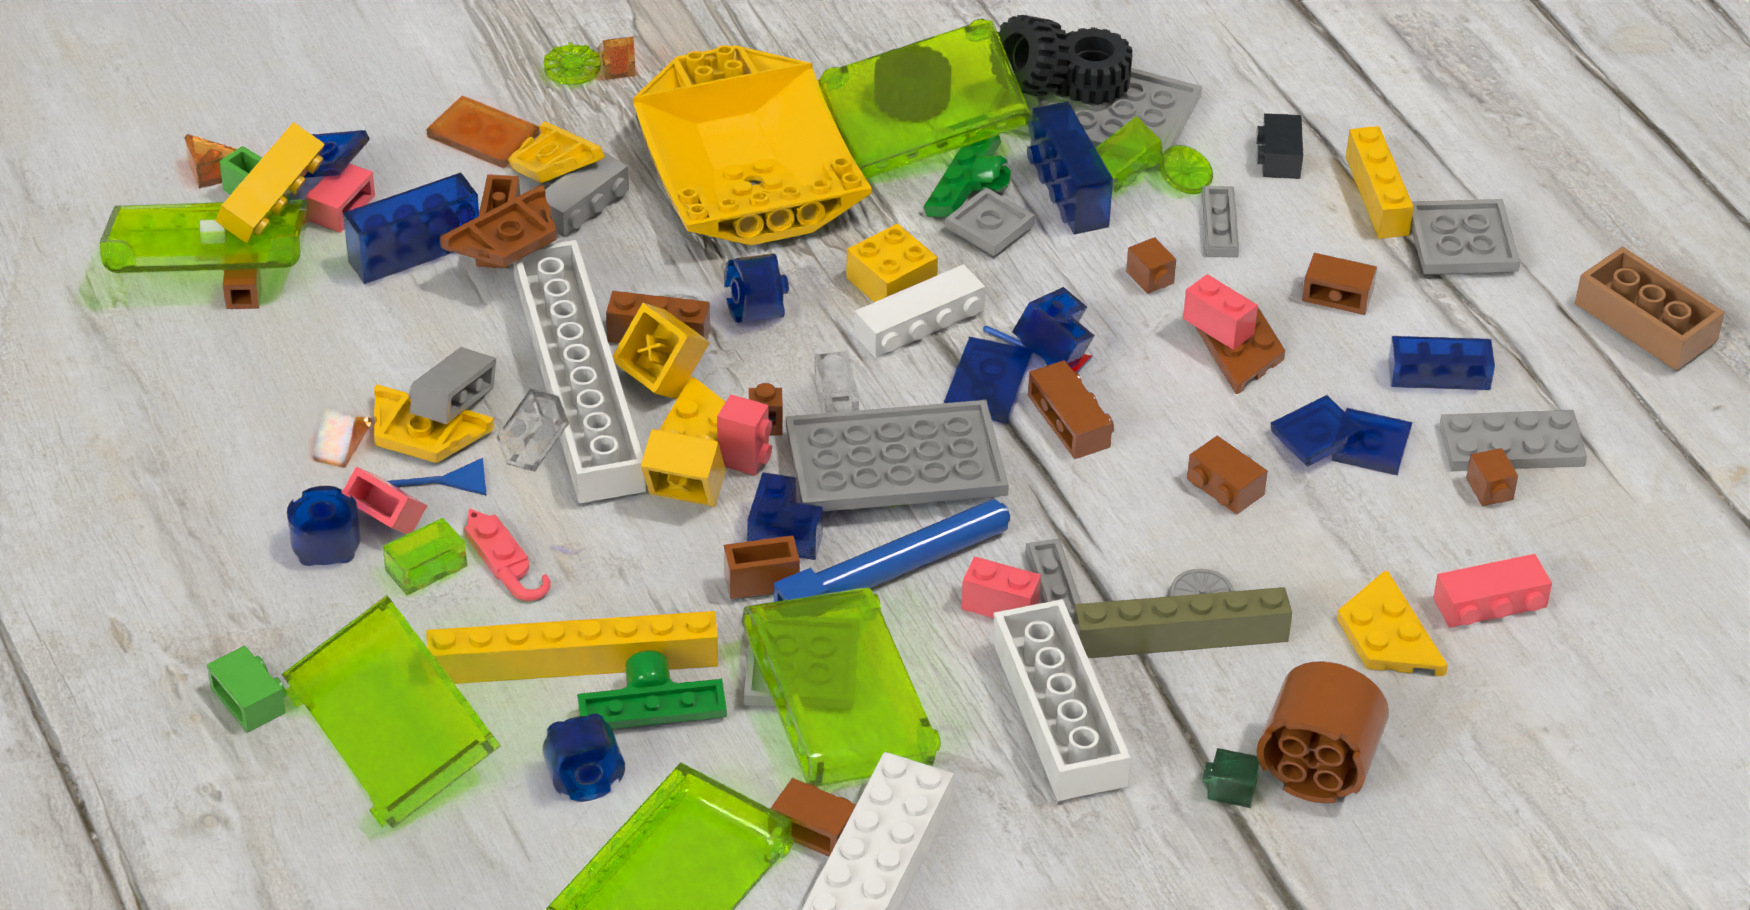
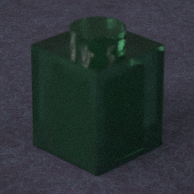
M1217 748L1214 762H1206L1203 775V783L1209 784L1207 799L1251 808L1260 767V761H1258L1257 756Z

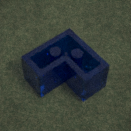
M1065 287L1029 302L1012 331L1025 347L1037 353L1045 360L1047 365L1065 360L1070 368L1080 362L1095 336L1079 322L1087 306Z
M762 472L747 519V542L794 536L799 558L816 560L823 537V507L796 503V477Z

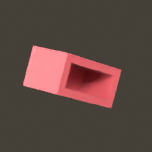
M340 160L307 193L305 205L307 206L308 221L341 233L375 197L373 172Z
M1206 274L1186 289L1183 319L1234 350L1255 334L1258 305Z
M732 394L728 397L717 415V442H719L726 468L756 476L762 464L769 462L772 454V445L769 444L772 421L768 420L767 404Z
M357 466L339 496L390 528L410 536L428 506L376 474Z
M974 556L963 578L961 609L994 618V612L1039 604L1041 574Z

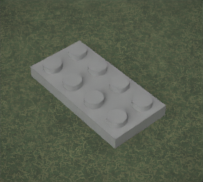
M1574 410L1441 414L1440 428L1451 471H1467L1470 454L1498 448L1503 449L1514 469L1584 467L1586 465L1587 454Z

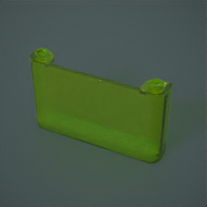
M983 18L974 20L969 25L839 68H829L823 72L818 80L825 102L841 137L866 179L1032 124V115L993 21Z
M288 200L278 216L273 213L268 218L270 224L260 237L254 235L247 244L225 228V231L200 232V220H216L221 205L224 202L116 205L113 207L99 242L101 261L104 267L113 273L289 268L295 265L300 258L309 221L308 200Z
M869 587L744 607L741 620L742 626L806 783L819 787L870 778L884 752L933 767L936 751H939L941 746L939 733L931 727L881 613L880 599Z
M388 595L281 674L289 684V687L285 689L286 694L297 708L304 704L371 797L370 800L374 806L369 811L381 827L388 823L392 828H395L501 747Z
M680 762L549 904L546 910H735L780 857H786L790 852L794 839L791 837L792 820Z

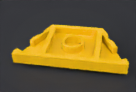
M545 121L540 124L541 134L535 141L533 137H528L522 143V146L508 158V161L513 170L539 183H543L605 158L601 146Z
M690 377L659 430L662 431L665 428L674 429L682 435L692 437L706 435L717 441V415L726 401L698 379Z
M378 384L374 387V438L376 446L438 463L493 431L495 428L493 417L469 410H464L447 424L410 413L411 400L409 399V393Z
M1389 571L1382 572L1338 609L1337 621L1367 669L1382 671L1392 669L1402 673H1413V668L1435 669V676L1446 675L1448 668L1446 661Z

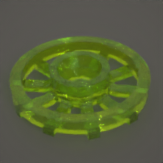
M568 42V45L553 47V50L544 56L543 64L546 76L559 84L579 85L589 82L599 74L601 69L598 52H595L586 44L582 46L573 45V43ZM584 66H590V67H594V68H593L592 71L590 72V71H589L588 69H586ZM560 68L557 73L551 71V69Z

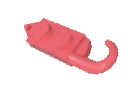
M469 509L468 525L464 527L465 537L495 577L500 579L509 592L517 599L535 601L545 596L551 586L548 575H542L543 584L537 589H526L520 583L519 579L524 577L530 568L528 556L496 514L488 516Z

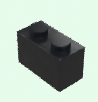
M1264 113L1263 126H1257L1256 144H1262V146L1258 145L1257 164H1262L1263 177L1300 179L1303 162L1301 115Z

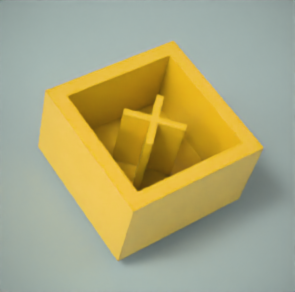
M898 223L847 249L846 278L873 302L937 276L938 257Z
M642 303L612 357L616 365L655 394L678 399L710 342L667 310Z
M665 428L662 431L651 429L641 463L649 494L716 507L726 472L719 442L706 435L692 437L682 435L680 432Z

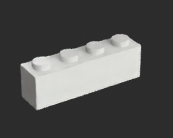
M963 264L855 310L854 336L875 358L984 311L985 286Z

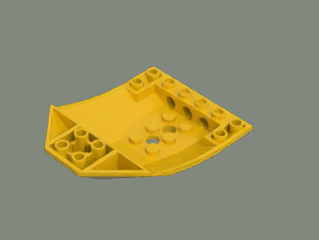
M722 45L716 49L702 52L691 51L686 55L676 56L633 97V104L652 160L672 204L686 230L689 232L747 245H756L813 233L872 194L870 184L850 154L832 118L813 71V64L810 62L737 45ZM756 180L760 181L761 183L757 185H752L748 181Z

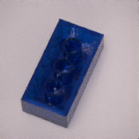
M1069 102L1032 108V122L1028 123V131L1031 138L1030 146H1027L1028 161L1031 165H1035L1041 184H1045L1048 188L1050 200L1053 204H1057L1063 223L1068 224L1074 235L1109 228L1113 178Z
M460 172L344 212L343 220L348 262L362 282L367 284L454 253L441 247L440 236L479 216L478 194Z

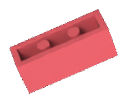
M1536 554L1439 573L1437 574L1433 599L1447 625L1451 628L1546 608L1552 582Z

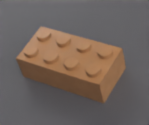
M1623 246L1580 275L1575 300L1577 306L1676 371L1718 341L1725 314L1723 310Z

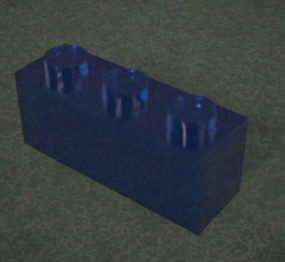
M1392 336L1388 358L1391 387L1491 390L1495 369L1491 339Z

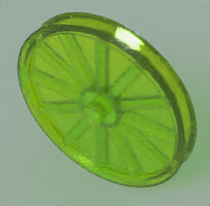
M1183 145L1171 146L1160 157L1159 169L1163 178L1169 185L1186 194L1202 193V186H1209L1213 180V170L1209 161L1200 152L1191 147Z

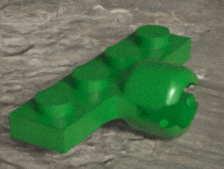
M970 132L925 203L924 209L927 217H948L963 205L972 191L977 190L981 192L983 189L988 188L995 193H1002L1008 188L1011 170L1007 166H1002L1008 160L1002 156H993L1001 144L998 132Z
M653 650L637 652L628 658L625 664L627 686L625 688L577 694L581 733L727 717L722 678L684 683L673 682L670 679L667 657Z

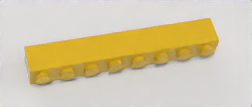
M715 611L426 630L430 686L626 673L625 664L628 658L637 652L646 650L657 651L666 656L669 670L718 667V634Z

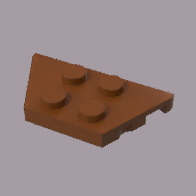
M539 185L440 236V243L443 249L501 267H506L557 240L555 223L552 219L550 205L547 203L545 187L543 185Z
M1259 308L1257 309L1255 334L1234 350L1195 327L1235 394L1244 391L1245 384L1252 378L1260 379L1266 374L1268 369L1274 368L1284 360L1285 349Z

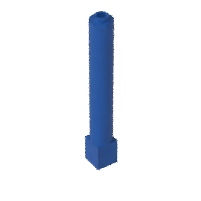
M991 499L817 573L810 567L774 583V608L781 617L818 619L828 614V606L1006 531L1008 529V522H1010L1009 510L1005 504L999 503L996 499Z

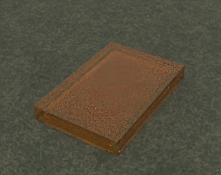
M463 95L426 129L428 138L503 169L509 164L508 158L522 146V143L528 137L535 139L539 135V126Z

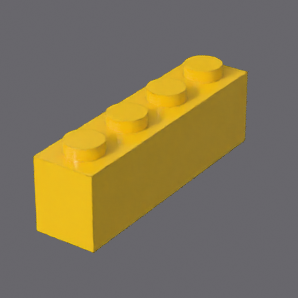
M293 122L221 205L215 222L246 244L254 235L260 237L270 224L268 218L273 213L278 216L288 202L286 197L290 192L294 195L297 194L306 181L304 176L309 171L313 174L321 165L324 158L320 154L325 144Z
M1380 126L1349 129L1345 158L1378 239L1409 236L1414 206Z

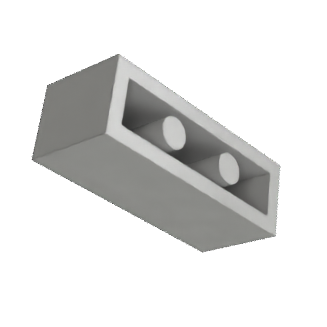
M604 152L605 158L571 171L546 188V199L550 205L556 232L563 237L567 236L575 229L581 227L583 223L595 214L601 212L610 203L623 196L629 190L628 165Z
M460 347L424 375L413 381L409 389V399L411 400L410 413L447 424L494 388L496 358Z

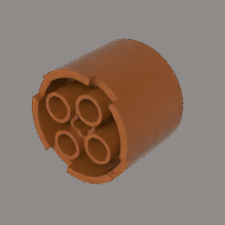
M1315 661L1295 667L1287 674L1257 745V758L1262 770H1269L1273 776L1284 784L1282 790L1303 800L1316 803H1336L1338 797H1343L1353 792L1357 794L1363 787L1389 718V707L1384 694L1368 677L1345 665Z

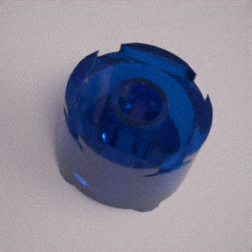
M776 254L739 257L727 261L724 271V288H731L732 297L726 298L733 320L737 323H748L783 318L785 315L783 294H788L789 282L785 274H780Z
M316 486L304 490L302 497L295 502L293 499L287 507V520L291 547L302 565H330L338 562L348 563L353 560L355 551L360 545L361 534L357 503L351 495L349 498L342 494V489L335 486Z
M595 713L588 716L574 717L563 722H554L547 728V736L543 743L542 754L553 786L560 795L562 792L569 795L570 800L577 802L591 801L608 794L611 791L610 786L617 778L619 782L621 781L625 773V761L614 732L603 716Z

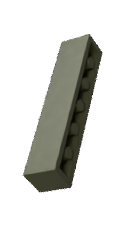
M1279 587L1075 604L1073 624L1087 657L1100 658L1289 642L1292 609L1286 588Z

